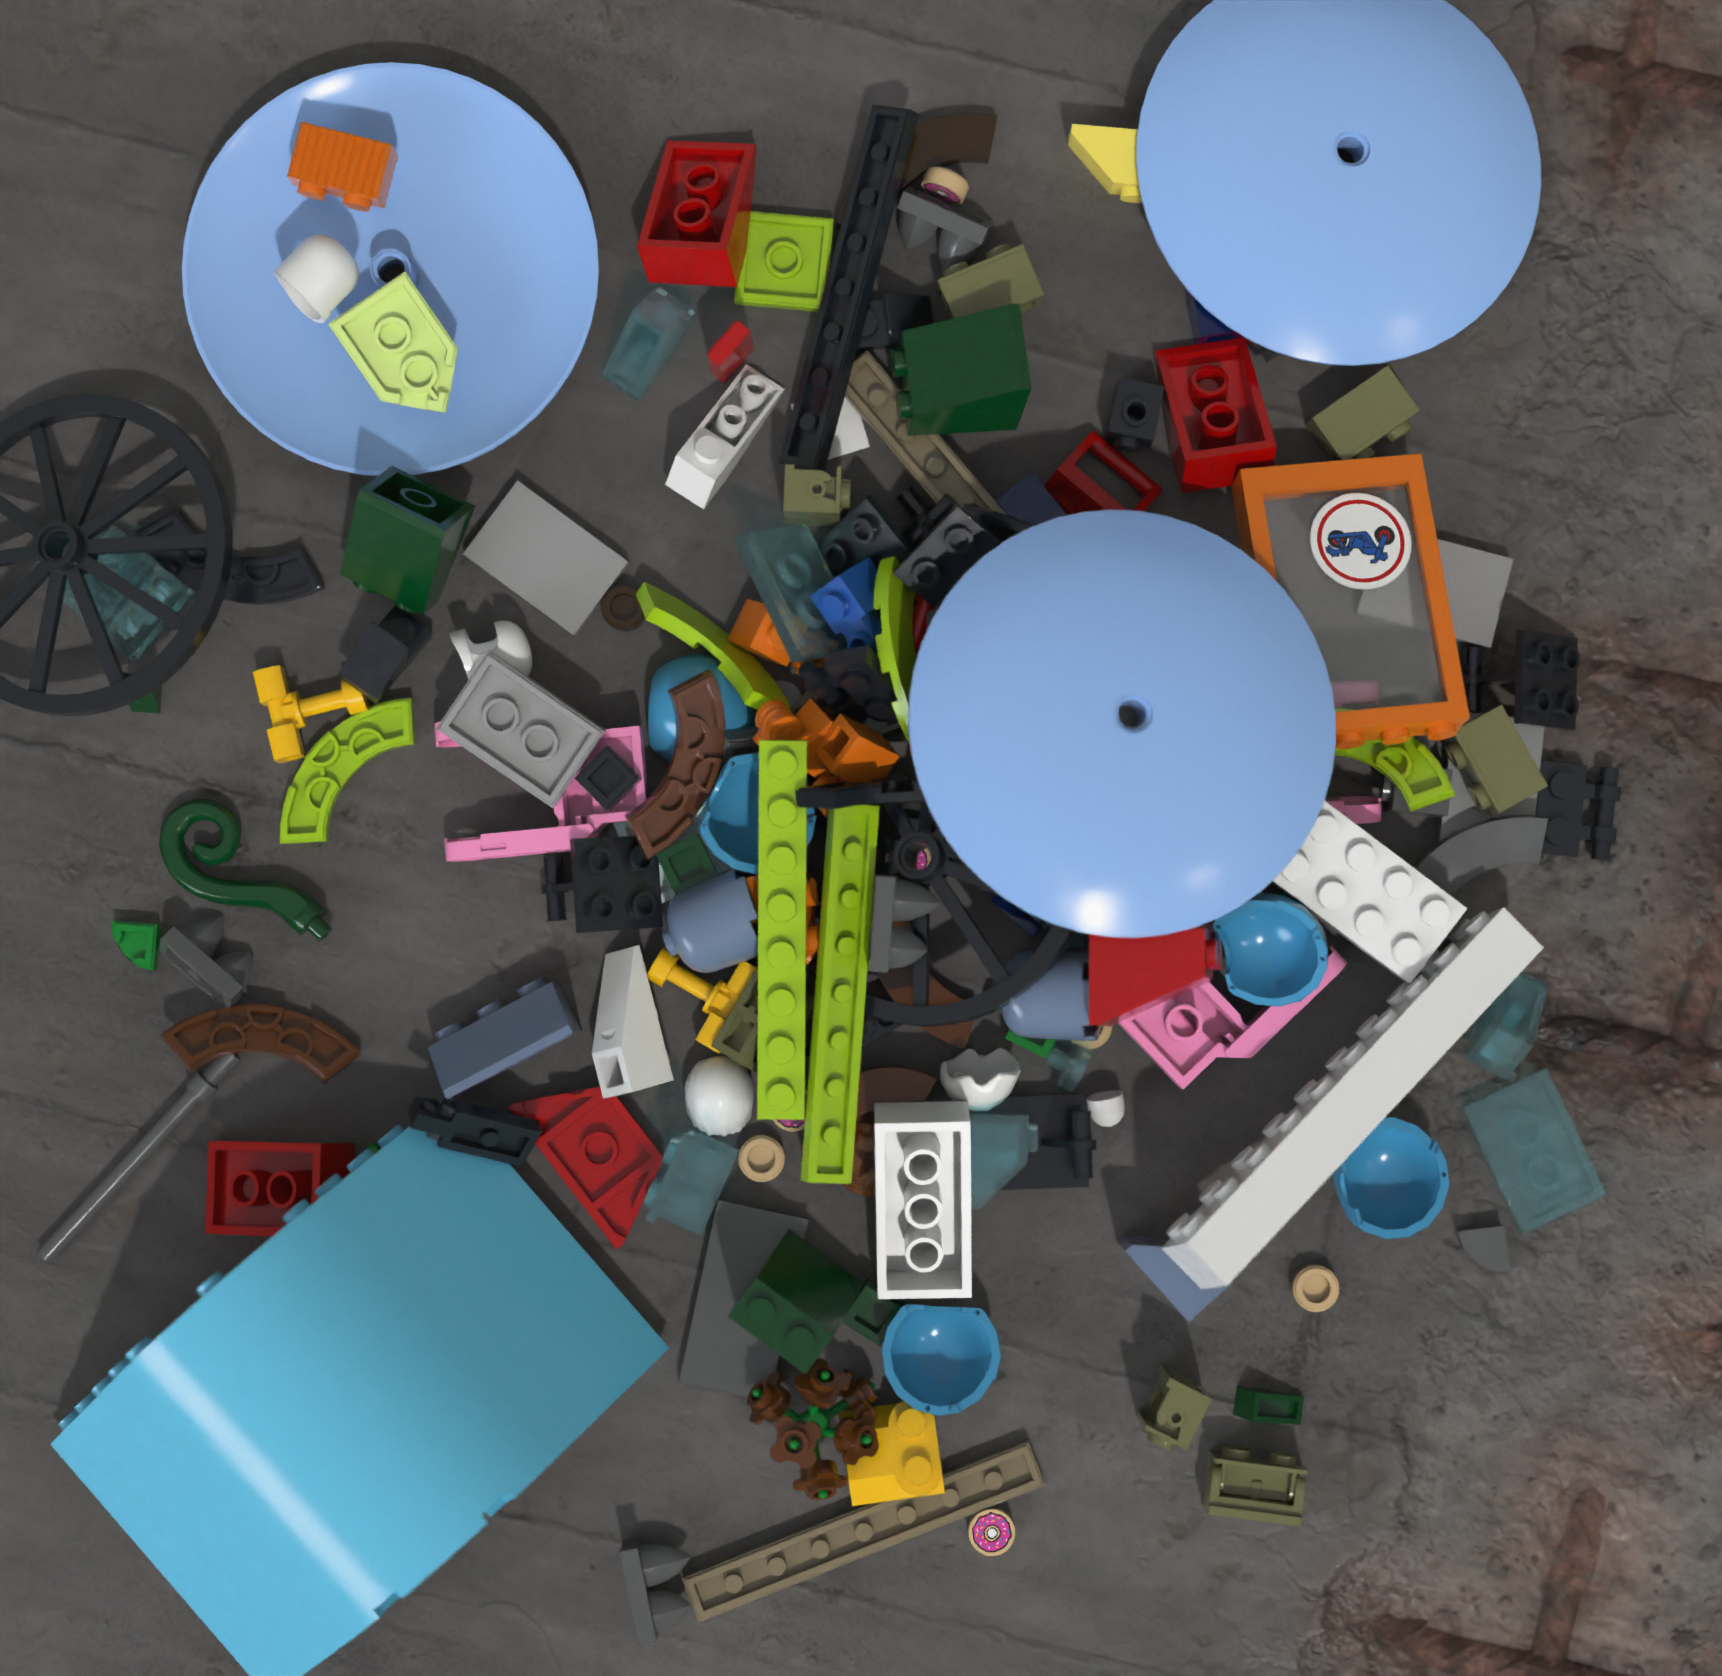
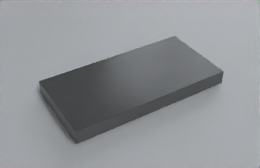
M718 1199L678 1383L748 1397L750 1390L758 1381H766L771 1373L776 1372L779 1354L731 1320L728 1315L734 1303L788 1229H791L803 1239L805 1238L809 1218Z

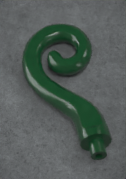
M194 799L177 806L166 816L160 831V853L170 875L186 891L213 903L270 910L283 919L299 935L309 931L319 942L331 933L332 928L322 919L326 909L305 891L278 881L218 879L203 873L190 861L184 849V837L191 825L202 820L217 824L221 830V838L215 845L205 842L195 843L192 849L194 856L202 863L214 866L229 861L236 854L240 845L242 831L237 818L226 806L210 799Z

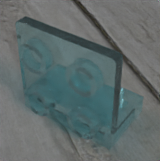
M113 525L102 538L129 536L119 527ZM147 552L99 555L98 562L175 612H178L195 592L186 583L154 560ZM90 573L84 575L112 646L136 662L167 623ZM67 579L63 602L84 622Z
M691 1127L684 1132L683 1136L676 1133L672 1137L661 1161L669 1165L665 1177L656 1176L642 1205L650 1209L645 1220L655 1223L661 1217L702 1236L740 1149Z

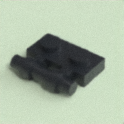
M868 645L828 653L826 666L817 667L814 662L806 661L798 669L799 675L805 680V688L812 696L822 698L827 703L826 709L834 719L841 713L860 723L863 718L861 710H864L873 720H885L896 716L891 702L897 701L890 673L881 672L878 655ZM838 687H843L845 690L840 691Z
M1541 760L1540 772L1548 784V787L1538 792L1535 814L1548 818L1542 854L1575 858L1578 857L1580 840L1592 841L1591 859L1609 861L1611 843H1616L1617 829L1613 828L1615 802H1620L1621 787H1617L1619 769L1600 767L1598 785L1586 784L1588 765ZM1584 799L1597 800L1594 826L1581 825Z

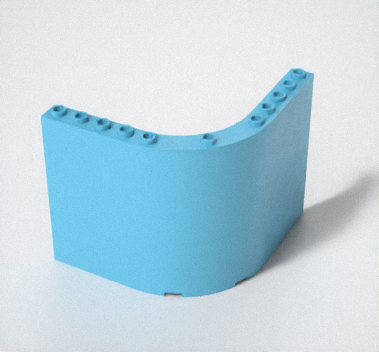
M398 1124L377 1142L382 1149L375 1154L369 1148L362 1152L347 1166L351 1173L344 1179L337 1173L315 1191L319 1199L310 1205L306 1199L300 1201L282 1217L287 1225L226 1277L218 1271L196 1290L202 1298L183 1313L154 1341L147 1336L125 1355L126 1357L108 1372L109 1375L91 1390V1393L74 1407L75 1410L58 1424L63 1432L50 1445L249 1676H303L375 1622L399 1597L404 1598L488 1524L482 1516L485 1512L489 1517H492L504 1504L516 1498L669 1349L661 1337L510 1164L438 1147L437 1141L428 1137L426 1132L411 1129L410 1126L404 1130Z

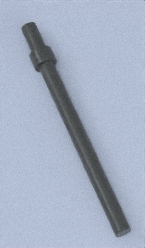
M237 1053L215 1059L203 1072L198 1070L185 1084L187 1090L39 1247L37 1253L43 1260L51 1263L200 1102L206 1103L217 1092L219 1081L240 1060Z

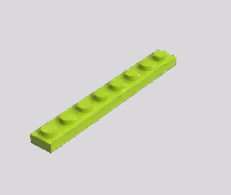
M759 740L757 1119L805 1120L807 808L797 807L796 790H799L801 787H807V740Z
M857 805L828 809L801 1180L807 1183H852L880 806Z

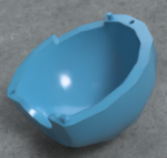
M695 653L678 656L660 666L652 677L648 707V740L652 750L669 764L675 748L676 720L672 701L667 690L707 669L713 672L720 690L726 722V729L724 731L743 730L754 727L756 724L757 709L744 704L732 684L717 669L721 661L713 655Z
M759 753L734 756L724 765L710 795L706 799L698 825L699 834L713 855L733 869L758 874ZM807 808V845L812 839L817 817L814 808Z
M1258 893L1243 905L1215 919L1213 923L1217 941H1222L1226 956L1225 977L1228 990L1233 995L1255 1005L1280 1007L1301 1001L1318 988L1328 966L1327 940L1323 927L1304 905L1284 895Z
M1396 1117L1384 1118L1333 1172L1336 1193L1348 1219L1358 1229L1384 1239L1410 1237L1428 1227L1442 1210L1449 1188L1447 1161L1437 1141L1433 1140L1417 1125L1397 1119Z
M906 1304L900 1308L888 1325L881 1350L884 1373L896 1395L915 1410L937 1416L961 1413V1411L980 1400L993 1380H996L1001 1358L997 1331L985 1311L981 1308Z

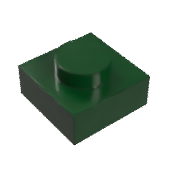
M698 833L656 854L676 895L718 874Z
M867 1279L842 1323L878 1346H881L888 1325L906 1303L900 1299H878L877 1284Z

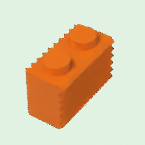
M301 122L287 177L294 186L298 187L297 193L302 196L323 201L326 194L343 198L342 204L351 209L369 212L371 205L380 208L386 206V199L393 179L398 154L389 143H382L378 140Z

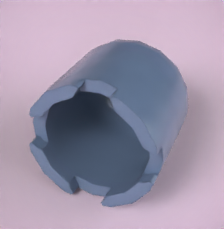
M731 868L674 895L668 905L666 915L668 928L662 930V937L670 955L675 956L679 954L682 961L689 968L702 973L716 972L757 958L758 926H754L751 921L758 919V914L746 881L747 877L755 876V874Z
M1066 948L1056 964L1044 977L1009 1005L1001 1008L1003 1020L1010 1031L1018 1036L1027 1038L1080 1041L1098 1040L1100 1026L1089 1025V948ZM1037 949L1018 951L1012 955L1004 965L1010 976ZM993 980L992 987L997 985L995 980Z

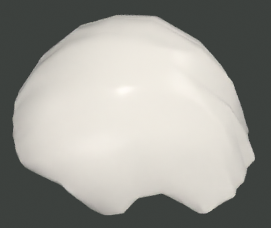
M1001 1047L986 1056L978 1055L974 1049L967 1048L956 1057L942 1062L940 1082L947 1095L953 1101H968L969 1110L988 1111L1002 1103L1011 1093L1021 1072L1019 1069L1020 1062L1010 1051Z
M717 1055L698 1061L688 1074L684 1086L686 1110L693 1126L702 1132H706L708 1136H726L727 1134L740 1132L752 1115L754 1086L749 1072L744 1066L727 1056Z

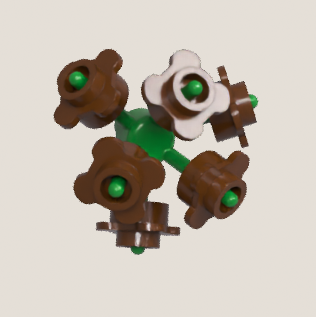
M821 1358L816 1359L806 1374H800L795 1379L796 1389L801 1392L803 1399L810 1404L808 1410L799 1414L788 1407L791 1394L789 1390L780 1385L782 1375L778 1372L771 1373L766 1381H758L750 1390L747 1404L751 1406L752 1413L749 1418L751 1423L759 1425L763 1420L768 1423L776 1422L775 1429L778 1433L776 1443L770 1448V1455L778 1463L788 1460L799 1464L801 1467L799 1470L800 1479L793 1482V1488L796 1491L806 1492L807 1497L812 1500L828 1499L837 1493L836 1488H842L848 1484L847 1476L838 1475L837 1465L834 1461L821 1460L819 1441L825 1437L834 1438L835 1448L842 1454L843 1461L848 1465H856L859 1458L864 1456L873 1457L879 1448L877 1433L873 1427L875 1417L878 1414L871 1405L873 1401L878 1399L873 1391L875 1384L868 1382L863 1375L854 1379L848 1368L843 1370L844 1372H837L833 1366L828 1365L827 1361ZM840 1392L843 1396V1399L836 1403L838 1394ZM830 1407L824 1412L819 1410V1408ZM850 1407L857 1418L845 1417L839 1421L836 1428H831L829 1420Z

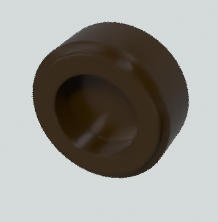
M616 585L609 589L602 599L601 612L603 618L615 630L622 632L633 631L645 621V616L636 596V592L639 589L632 585Z

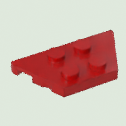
M600 1086L515 1102L510 1105L508 1109L512 1114L540 1121L542 1133L535 1143L615 1249H619L624 1244L665 1159V1156L619 1096L603 1099Z

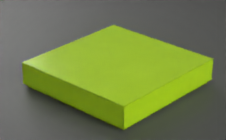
M751 211L747 252L738 285L735 287V305L818 312L830 269L834 219Z

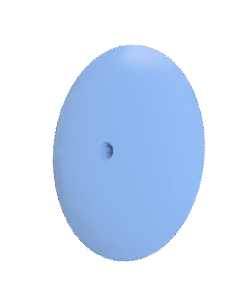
M1214 0L1194 16L1171 42L1149 83L1139 117L1136 138V169L1139 192L1146 219L1168 265L1189 293L1223 324L1258 345L1292 358L1326 365H1371L1404 359L1441 344L1473 323L1494 303L1519 267L1533 234L1541 192V158L1530 108L1517 79L1493 43L1470 19L1445 0ZM1337 150H1345L1351 154L1354 163L1344 162L1339 157Z
M395 62L362 64L337 69L313 77L286 90L246 120L225 143L210 165L198 189L189 214L182 258L183 297L188 323L204 364L223 395L255 428L286 450L334 470L367 476H379L391 466L410 475L445 470L490 452L518 434L552 401L571 374L584 348L592 325L599 280L598 243L593 217L584 190L571 164L557 143L543 127L519 105L498 91L472 78L446 69L421 64ZM301 122L378 140L393 146L398 154V159L395 164V171L393 172V179L384 208L371 205L369 212H363L343 205V198L326 194L325 200L320 201L297 193L298 187L292 184L287 174ZM313 235H326L338 241L350 252L359 269V279L356 286L331 312L332 315L324 323L314 322L305 316L294 305L273 273L301 242ZM392 265L404 266L406 274L458 348L446 413L381 402L328 325V323L386 285L387 283L383 281V276L388 267Z
M1100 510L1057 517L1018 533L984 555L962 576L934 615L919 649L909 695L908 728L911 755L921 791L943 836L959 858L976 876L1001 897L1025 912L1051 924L1081 933L1123 938L1167 935L1192 929L1213 921L1243 905L1267 887L1285 869L1302 847L1322 808L1333 771L1336 747V715L1332 687L1317 641L1298 607L1279 583L1262 566L1245 552L1220 536L1188 522L1143 511ZM1120 707L1130 708L1136 713L1139 722L1137 728H1129L1121 723L1118 716Z

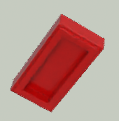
M734 321L707 352L711 373L723 384L754 351L751 331L741 322Z

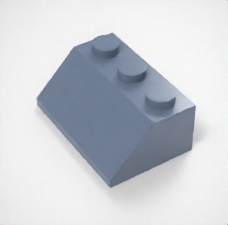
M541 977L517 990L521 997L520 999L506 1006L499 999L476 1011L480 1020L463 1028L460 1021L435 1033L438 1042L427 1048L446 1099L466 1092L582 1030L557 981H552L545 985Z

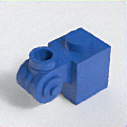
M870 557L838 575L812 594L810 598L835 635L842 632L847 640V649L868 645L878 655L875 636L882 634V627L877 610L873 608L874 587L878 569Z

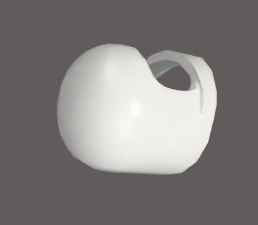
M313 235L306 238L273 271L294 305L305 316L317 323H324L332 315L331 312L353 290L359 279V269L353 256L342 244L326 235Z
M510 621L494 622L497 637L484 643H473L469 639L465 628L449 633L451 641L461 657L468 680L487 651L494 652L529 676L532 669L531 648L526 635L517 624Z

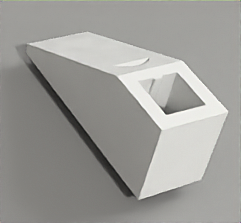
M746 364L677 453L665 485L697 506L705 509L727 480L785 389Z
M640 945L605 954L592 1047V1057L603 1099L635 1092L674 1080Z

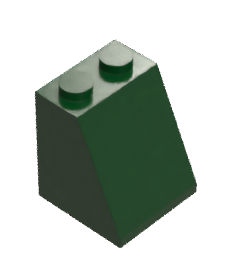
M1008 304L902 331L898 349L891 350V370L893 377H900L902 391H897L896 410L898 419H905L907 436L1017 429L1031 392L1020 304Z
M394 466L389 467L359 490L340 575L352 580L353 584L362 591L379 593L394 600L395 605L406 612L424 615L440 599L475 505Z
M788 1229L734 1303L728 1317L806 1374L835 1335L864 1283L791 1229Z

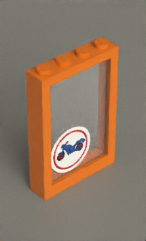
M1422 453L1240 469L1231 486L1241 550L1262 566L1286 591L1302 613L1317 641L1326 664L1333 692L1336 715V748H1356L1363 745L1364 741L1381 739L1382 744L1394 745L1410 740V736L1427 735L1429 740H1444L1455 736L1456 732L1470 718Z

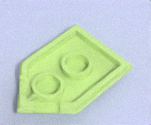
M403 272L328 323L381 402L441 413L447 412L458 348L406 272Z

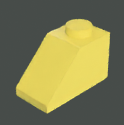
M1072 124L1068 146L1109 194L1120 195V200L1124 202L1142 203L1136 169V138L1138 129Z

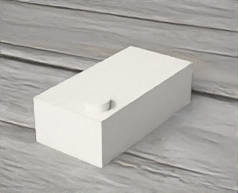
M968 1101L874 1103L878 1299L972 1298L971 1133Z

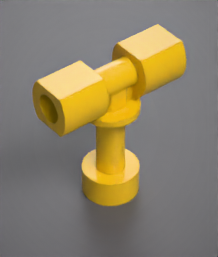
M282 666L266 667L253 672L259 701L262 705L268 706L273 728L267 729L273 759L277 763L290 762L305 757L299 728L307 726L308 716L347 707L349 714L353 715L368 711V707H370L369 699L342 679V689L301 699L298 691L290 692L285 669Z
M664 946L647 973L648 980L660 987H663L668 980L706 1002L702 1011L709 1016L695 1040L720 1054V1051L711 1045L757 967L747 961L739 963L728 983L720 979L716 986L679 966L677 964L680 958L679 954L671 956Z

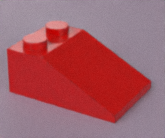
M667 140L637 244L649 283L737 287L747 252L757 154L755 144Z
M1244 337L1155 350L1159 385L1165 386L1162 404L1171 458L1181 493L1232 486L1240 469L1274 466L1277 445Z
M208 1141L205 1234L273 1237L287 1225L282 1217L300 1201L306 1199L310 1205L319 1199L315 1191L336 1173L344 1179L351 1173L347 1166L355 1159V1143Z

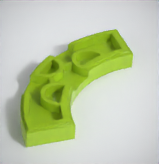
M895 556L880 560L876 574L873 608L876 610L881 609L882 634L876 635L875 639L881 672L890 673L897 701H893L891 704L910 744L908 728L909 695L913 670L917 659L912 628L915 592L893 574V570L900 563Z
M643 582L636 592V596L646 621L668 631L693 649H697L700 644L704 646L715 658L721 661L717 669L732 684L745 705L759 710L763 704L770 700H780L790 709L791 706L786 696L771 675L747 650L727 641L729 637L727 632L676 597Z
M412 698L391 700L370 706L368 711L354 714L344 720L315 743L304 757L305 760L296 773L292 785L287 790L280 822V844L329 842V826L332 811L341 790L351 776L369 760L384 752L403 746L416 745Z
M1335 708V712L1351 711L1349 709ZM1410 736V740L1404 743L1394 745L1382 744V740L1379 739L1364 741L1363 745L1351 749H1337L1335 747V755L1364 762L1384 774L1400 791L1410 812L1456 796L1449 778L1438 760L1423 743L1421 744L1413 736Z

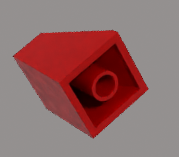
M1192 928L1167 935L1141 938L1105 937L1089 934V1025L1112 1026L1213 980V969H1221V941L1213 939V932L1205 928Z

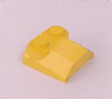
M905 1401L874 1406L873 1408L878 1414L875 1417L873 1426L879 1442L878 1451L873 1457L864 1456L859 1458L856 1465L846 1464L852 1506L945 1494L934 1415L917 1411ZM852 1410L840 1413L841 1420L845 1417L857 1418Z

